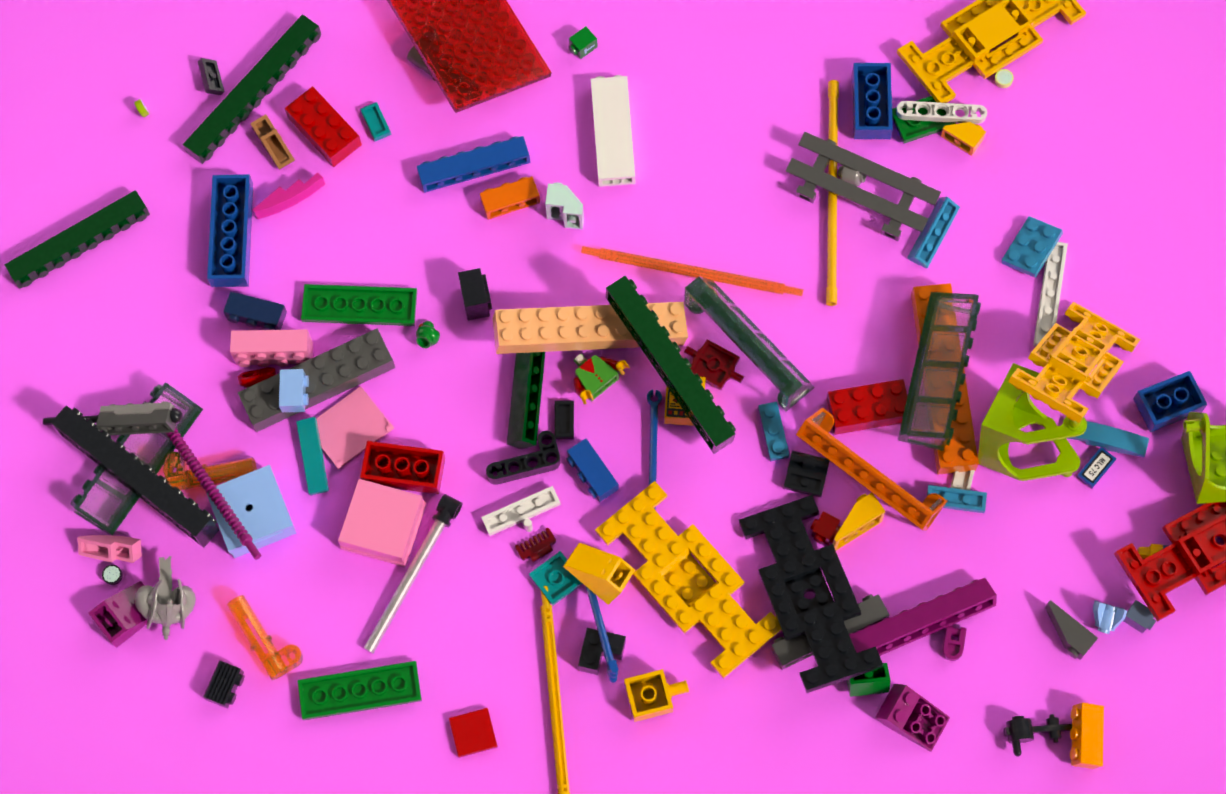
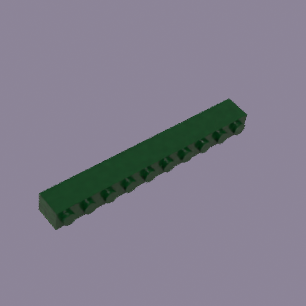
M302 14L182 144L186 153L201 164L208 161L213 156V152L225 143V139L236 131L238 125L248 118L250 112L260 105L262 99L272 92L273 87L284 79L289 69L295 67L300 57L307 54L311 45L318 42L322 35L319 25Z

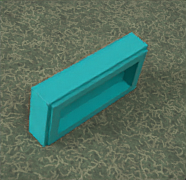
M377 102L360 109L374 141L392 135Z

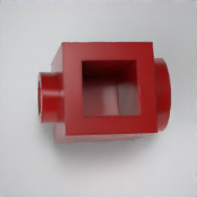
M823 511L820 518H815L810 527L812 529L811 536L819 544L825 543L829 545L830 542L833 543L835 536L841 528L839 526L840 519Z

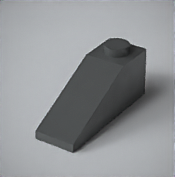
M1050 600L1045 609L1064 648L1067 649V653L1071 657L1081 660L1098 637Z

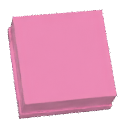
M358 479L338 539L340 549L406 567L426 502L421 495Z

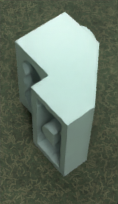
M558 182L548 183L545 202L547 219L564 221V228L583 230L584 209L581 201L567 185Z

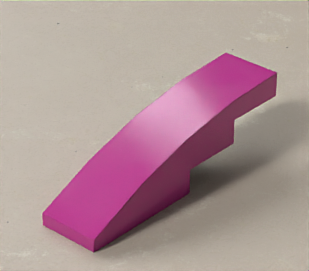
M317 172L305 183L298 179L287 190L279 186L253 208L252 211L257 219L277 214L311 196L325 185L324 179Z

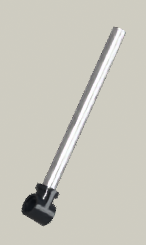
M444 494L440 499L436 509L438 512L432 517L435 522L364 646V649L374 654L444 527L449 528L451 519L454 520L458 516L463 505L462 502L447 494Z

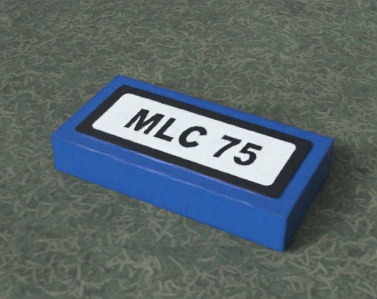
M1100 447L1077 475V478L1092 489L1117 458Z

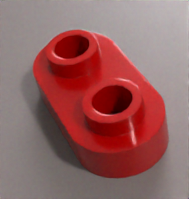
M266 367L243 372L238 375L239 385L245 388L251 387L276 375V371L273 367Z

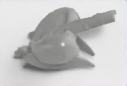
M169 556L166 560L164 557H159L160 577L155 586H142L135 594L136 607L147 620L146 629L150 628L151 623L161 624L163 627L162 636H164L165 640H168V636H170L169 628L171 624L180 623L181 628L184 629L185 619L193 611L196 603L194 591L188 586H182L180 579H177L179 587L172 591V556Z

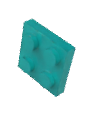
M561 551L529 573L530 578L540 591L544 593L552 606L583 584L563 567L567 559Z

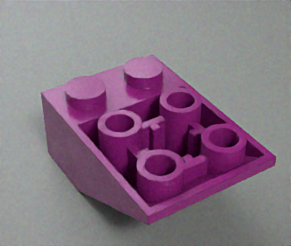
M141 581L104 600L88 612L116 648L147 625V620L141 615L135 604L136 592L140 587L145 586Z
M903 684L893 685L875 717L891 730L932 752L950 719L939 708Z

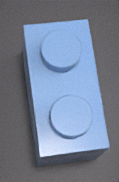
M303 369L280 370L279 407L282 412H305V405L309 404V397L306 394V387H309V376L305 374Z

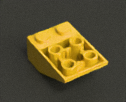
M582 543L577 544L563 566L608 605L621 594L635 571L621 557Z

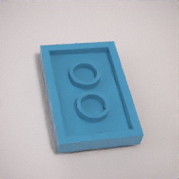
M1029 216L1002 258V264L1036 278L1061 238L1063 230Z

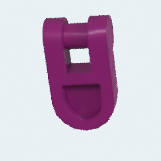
M953 625L946 627L943 655L947 660L956 661L962 656L967 628H954ZM951 636H959L958 641L952 640Z

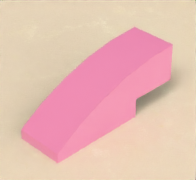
M113 535L77 537L78 554L81 556L107 562H113L117 559L134 563L142 557L141 539Z

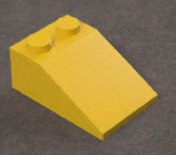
M865 493L856 499L857 502L834 538L833 546L836 551L883 521L886 511L873 493L868 495Z

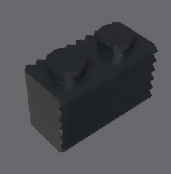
M219 660L203 698L206 701L228 709L229 705H233L235 702L237 687H240L244 681L245 675H243V670Z

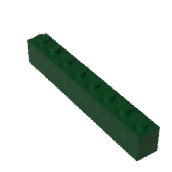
M135 190L4 265L19 289L27 287L36 279L48 275L50 271L61 268L71 259L80 257L85 251L96 248L99 243L112 239L120 231H125L136 222L145 220L150 213Z

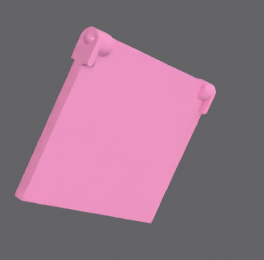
M361 386L316 418L321 447L338 470L366 449L367 441L377 442L394 429L393 425Z

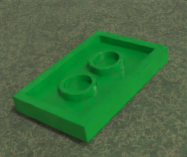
M932 96L917 100L919 102H936ZM897 107L892 109V119L903 144L941 132L946 125L956 124L952 122L902 120L896 115ZM902 108L903 113H907L906 108ZM919 108L918 112L921 115H926L928 110ZM938 109L936 111L937 114L940 116H945L947 114L944 109Z

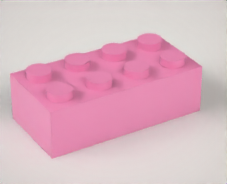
M308 329L231 331L230 353L236 365L240 367H250V365L286 367L288 364L298 365L313 358V341Z

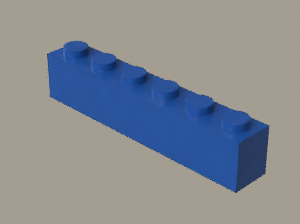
M515 136L507 141H497L489 146H479L467 152L461 151L450 157L443 156L432 162L425 161L417 166L423 191L426 193L531 162L524 136Z

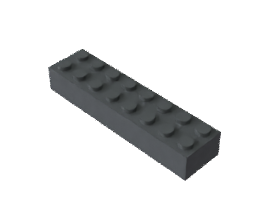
M377 328L290 369H303L305 374L309 376V387H306L309 404L305 405L306 410L396 367ZM280 373L238 392L256 432L299 413L282 412L279 407Z

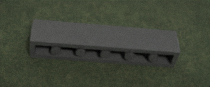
M871 594L862 599L863 602L858 604L861 615L844 621L849 634L863 630L868 625L877 624L890 616L879 594L876 596ZM804 635L787 641L784 636L779 637L773 641L774 644L771 647L781 670L813 656Z

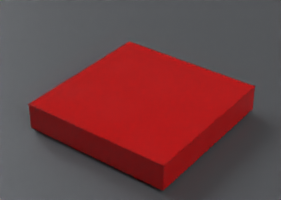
M488 708L449 718L459 758L498 747Z

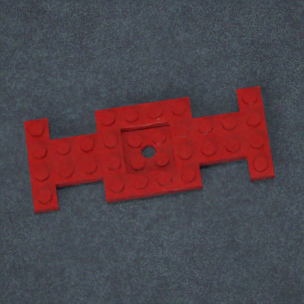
M1226 502L1206 503L1164 525L1162 529L1172 544L1145 559H1142L1133 543L1114 553L1157 622L1176 611L1166 594L1195 579L1205 595L1226 585ZM1215 537H1221L1224 540V545H1219L1215 541Z

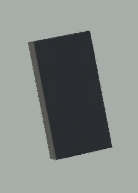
M555 401V439H574V401Z

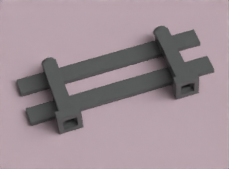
M804 132L798 146L819 155L813 167L791 158L786 172L806 181L803 187L798 186L796 190L797 197L814 203L816 199L815 190L819 186L890 218L889 224L884 223L881 229V234L899 241L902 232L899 229L902 224L922 233L928 218L909 210L915 197L935 206L941 191L923 184L916 177L909 178L841 148L830 139L825 141ZM829 161H835L904 192L898 205L825 173L824 171Z

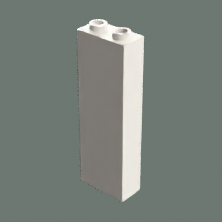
M616 75L607 78L602 76L591 79L599 187L636 184L627 76Z

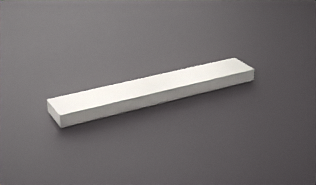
M1057 242L1045 262L1033 341L1034 347L1038 345L1057 322L1068 243Z

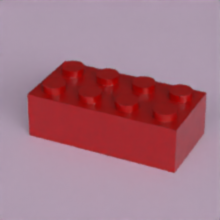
M313 86L284 108L288 119L333 167L362 145L357 132Z
M904 379L829 391L826 398L829 413L834 418V425L832 427L834 435L910 422L912 416Z
M367 441L360 479L395 489L439 494L445 454L441 450Z

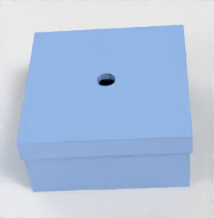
M270 465L217 485L216 489H219V493H222V497L231 506V509L234 511L233 513L236 514L245 530L253 538L252 542L257 549L296 534ZM208 496L228 552L234 558L249 553L247 547L240 543L237 535L231 530V526L223 518V514L220 513V510L217 509V506L214 505V502Z

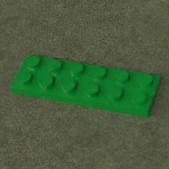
M304 284L301 320L302 322L415 326L418 291L417 288Z
M416 661L298 680L303 721L422 701Z

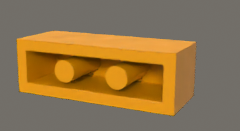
M1089 703L1073 705L1070 714L1072 719V729L1070 731V738L1072 739L1070 750L1071 766L1089 769L1102 767L1104 706Z

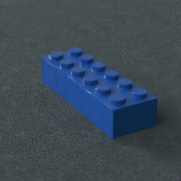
M250 174L212 176L207 279L211 287H249L253 181Z

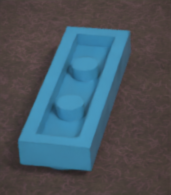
M772 402L758 405L770 461L789 458L790 455L778 403Z
M928 485L927 496L931 493H937L947 500L943 508L985 513L986 492Z

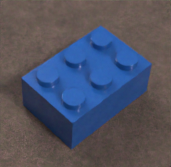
M1191 371L1139 390L1133 398L1150 432L1186 419L1189 412H1203L1208 405Z

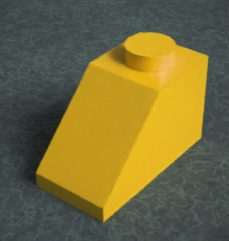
M966 122L944 126L941 137L972 156L984 140L986 131L978 124Z

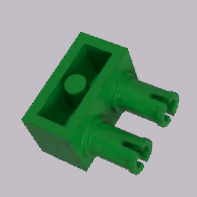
M883 663L882 668L847 679L849 696L889 693L891 679L888 664Z

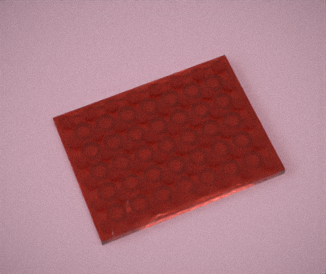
M387 0L455 113L551 77V70L507 0Z

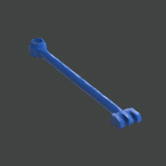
M650 390L647 394V402L650 404L649 485L657 479L658 405L662 401V394L658 390L655 393V397L658 400L655 402L651 400L654 396L653 390Z
M586 587L607 663L608 678L610 682L614 683L617 681L618 665L613 658L597 596Z

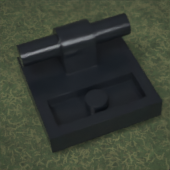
M792 451L783 489L821 498L830 460Z

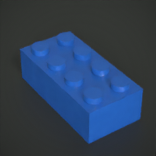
M854 63L852 70L854 139H891L893 131L891 63Z

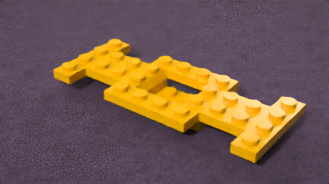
M976 0L941 22L940 26L949 36L948 39L924 54L913 41H910L897 49V54L937 103H948L956 97L955 92L947 84L953 78L974 66L983 79H986L1042 44V37L1034 29L1036 26L1059 12L1072 25L1085 17L1086 12L1076 0ZM1015 34L1018 35V36L1014 37L1013 39H1011L1010 41H1008V42H1006L1005 44H1003L1002 46L998 47V48L995 49L994 51L990 52V50H991L992 48L996 47L997 45H999L1000 43L1004 42V41L1007 40L1008 38L1012 37V36L1015 35Z
M654 481L597 527L595 532L607 546L624 534L647 561L633 573L640 584L684 634L697 623H701L724 649L720 655L710 662L724 679L780 632V625L772 612L755 624L731 597L745 582L694 524L678 536L656 512L654 508L665 500L668 495ZM691 553L700 562V564L708 571V573L715 579L716 583L707 574V572L699 565V563L692 557Z

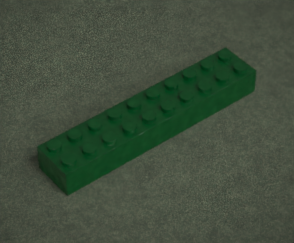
M626 275L606 287L607 301L712 453H717L734 441L736 435L734 425L731 421H726L723 409L719 405L716 406L712 401L714 399L713 395L708 389L705 390L701 385L703 381L700 376L692 372L689 360L680 355L679 352L681 350L675 341L671 342L668 337L670 334L666 327H661L657 320L659 318L653 310L650 311L646 306L648 302L642 294L639 295L635 290L637 286L632 279L628 280Z

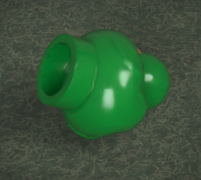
M425 321L419 325L416 331V342L422 348H429L438 343L440 333L438 330H435L434 324L431 321Z

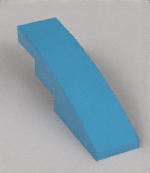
M1087 421V428L1084 434L1067 438L1085 441L1086 445L1104 447L1107 451L1145 457L1149 438L1089 421Z

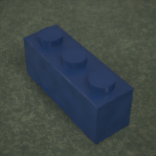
M231 291L223 311L227 320L232 323L242 322L249 327L256 328L258 326L264 330H281L287 314L283 304Z

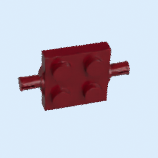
M707 339L698 351L689 346L684 350V353L693 357L692 367L690 368L694 374L697 373L700 377H706L705 382L713 387L722 390L730 378L739 383L743 381L744 376L735 372V367L740 357Z

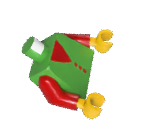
M579 354L574 359V362L579 367L575 370V378L573 380L575 393L582 399L583 404H587L586 399L592 402L619 380V373L617 371L624 375L623 369H630L625 360L616 361L606 357H598L597 355H593L587 360L583 354Z

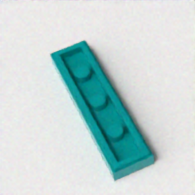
M311 417L296 421L309 495L327 492L329 487L317 419Z

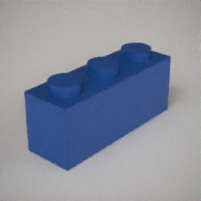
M587 438L567 450V462L572 468L575 467L578 470L577 476L582 483H587L589 486L588 492L593 499L597 498L601 502L619 490L618 482Z

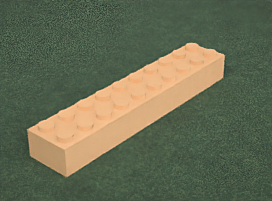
M684 302L648 303L646 306L650 311L653 310L659 318L657 321L660 326H665L670 334L668 337L671 342L675 341L678 346L684 345L688 338ZM611 305L495 310L492 318L496 354L639 347Z

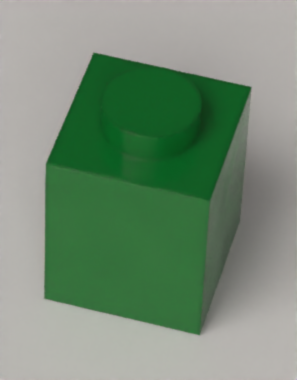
M587 26L569 38V50L580 59L598 47L597 38Z

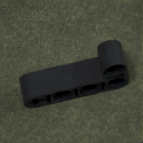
M548 430L542 431L539 434L538 444L540 451L489 464L486 468L488 481L491 484L498 485L556 470L561 463L554 434ZM544 439L552 440L548 445L542 443ZM550 456H554L557 458L556 461L552 463L546 460ZM536 461L538 464L535 467H529L528 463ZM512 466L519 467L516 472H510L509 469ZM497 471L498 476H494L493 472Z

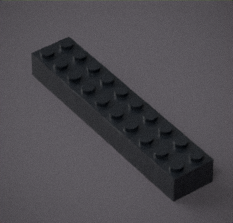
M66 405L51 421V424L62 437L204 548L219 531L216 526L217 521L212 518L213 516L205 509L202 511L191 498L187 499L180 489L176 486L172 487L166 478L162 475L158 476L153 468L146 463L144 465L134 453H129L120 442H115L111 439V436L106 431L98 429L97 425L89 418H84L75 407L71 409Z

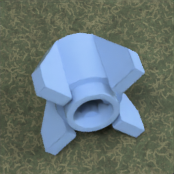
M1095 600L1093 613L1095 626L1098 627L1097 631L1107 634L1110 631H1115L1125 619L1127 610Z

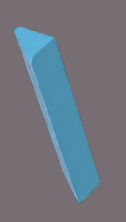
M947 196L939 198L907 259L924 268H928L960 206Z

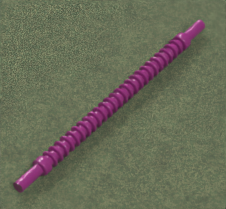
M175 427L174 432L165 433L170 438V441L173 442L172 444L175 445L181 457L184 458L183 460L189 465L192 473L195 474L194 476L200 481L203 489L209 494L208 496L214 502V505L223 514V518L231 526V530L237 535L240 543L247 547L255 560L259 559L261 554L253 544V538L245 530L236 514L233 513V509L225 501V498L222 497V493H219V489H216L217 486L211 481V477L208 476V473L205 472L206 470L203 469L197 457L189 449L186 441L178 433L177 428Z

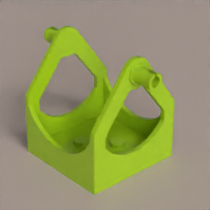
M1013 363L981 424L978 451L979 465L1019 481L1057 475L1064 477L1072 476V473L1080 467V458L1066 438L1084 434L1087 428L1086 419L1083 418L1078 423L1066 416L1063 424L1057 426L1052 418L1043 414L1033 404L1028 393L1016 389L1008 382L1017 368L1035 378L1039 373ZM1034 423L1045 428L1031 432L1020 430ZM1053 441L1060 452L1055 463L1019 469L1011 464L1008 447L1010 442H1020L1029 445Z
M1189 412L1187 420L1183 421L1184 430L1181 441L1196 503L1226 502V425H1210L1207 413Z

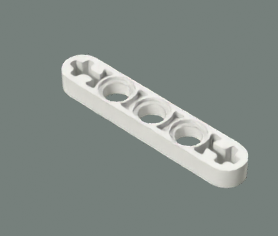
M901 101L896 109L897 117L902 120L952 123L972 122L973 124L983 123L988 113L987 109L982 105ZM902 108H906L907 113H903ZM925 108L928 110V113L921 115L918 109ZM938 109H944L947 114L945 116H940L937 114L936 111ZM962 110L965 116L958 117L955 111ZM976 112H980L981 117H977Z

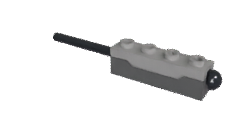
M164 401L161 403L146 402L144 404H111L109 406H101L99 415L83 417L97 423V428L101 431H106L109 435L170 433L175 431L176 423L181 421L182 412L176 409L171 402ZM55 417L44 418L43 424L52 425L51 421Z

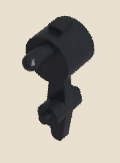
M1051 714L1046 719L1047 725L1032 726L1031 719L1024 718V716L1012 717V720L1006 722L1004 735L1005 737L1008 736L1014 755L1019 757L1022 754L1020 743L1033 741L1035 733H1048L1049 740H1053V743H1058V739L1062 738L1061 732L1071 731L1072 724H1059V718Z

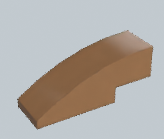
M266 114L250 123L251 128L279 170L295 161Z

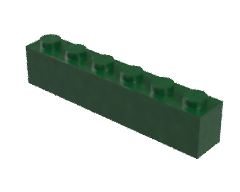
M545 352L516 353L507 445L518 449L533 447L537 444Z

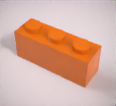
M533 176L522 177L516 182H507L500 187L488 188L480 193V199L488 220L540 203V195Z

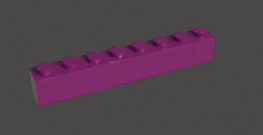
M985 577L979 580L976 579L968 585L957 587L947 594L938 595L933 600L922 602L912 609L903 610L898 615L885 618L877 624L868 625L856 633H850L849 636L856 653L876 646L881 656L995 607L997 594Z

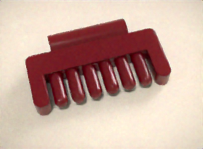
M546 528L541 534L538 533L537 537L533 536L534 541L532 538H529V542L527 540L524 541L525 545L520 543V546L518 544L515 546L523 561L530 558L534 562L553 551L551 545L556 543V539L549 528Z

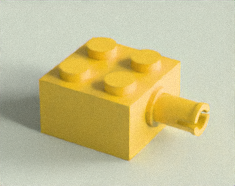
M663 669L624 679L634 722L672 713V696L689 692L686 680L669 685L666 682Z

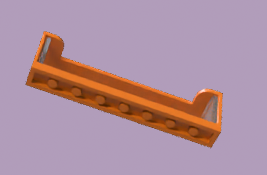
M823 407L804 421L796 433L799 438L920 529L928 530L947 503L946 499L937 493H931L921 503L829 434L834 425V418Z

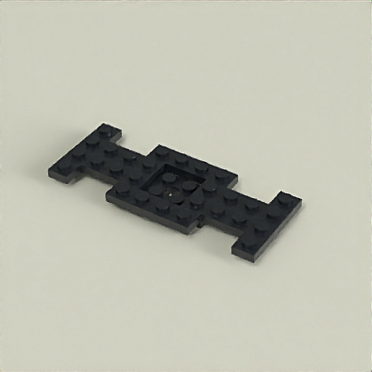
M812 495L739 519L745 539L765 534L776 564L758 569L785 640L804 635L816 661L817 667L799 673L806 693L883 667L876 646L856 653L844 624L845 620L860 616L861 610L833 544L817 550L813 549L802 520L819 515L818 507ZM807 592H813L815 597L807 599L804 595Z

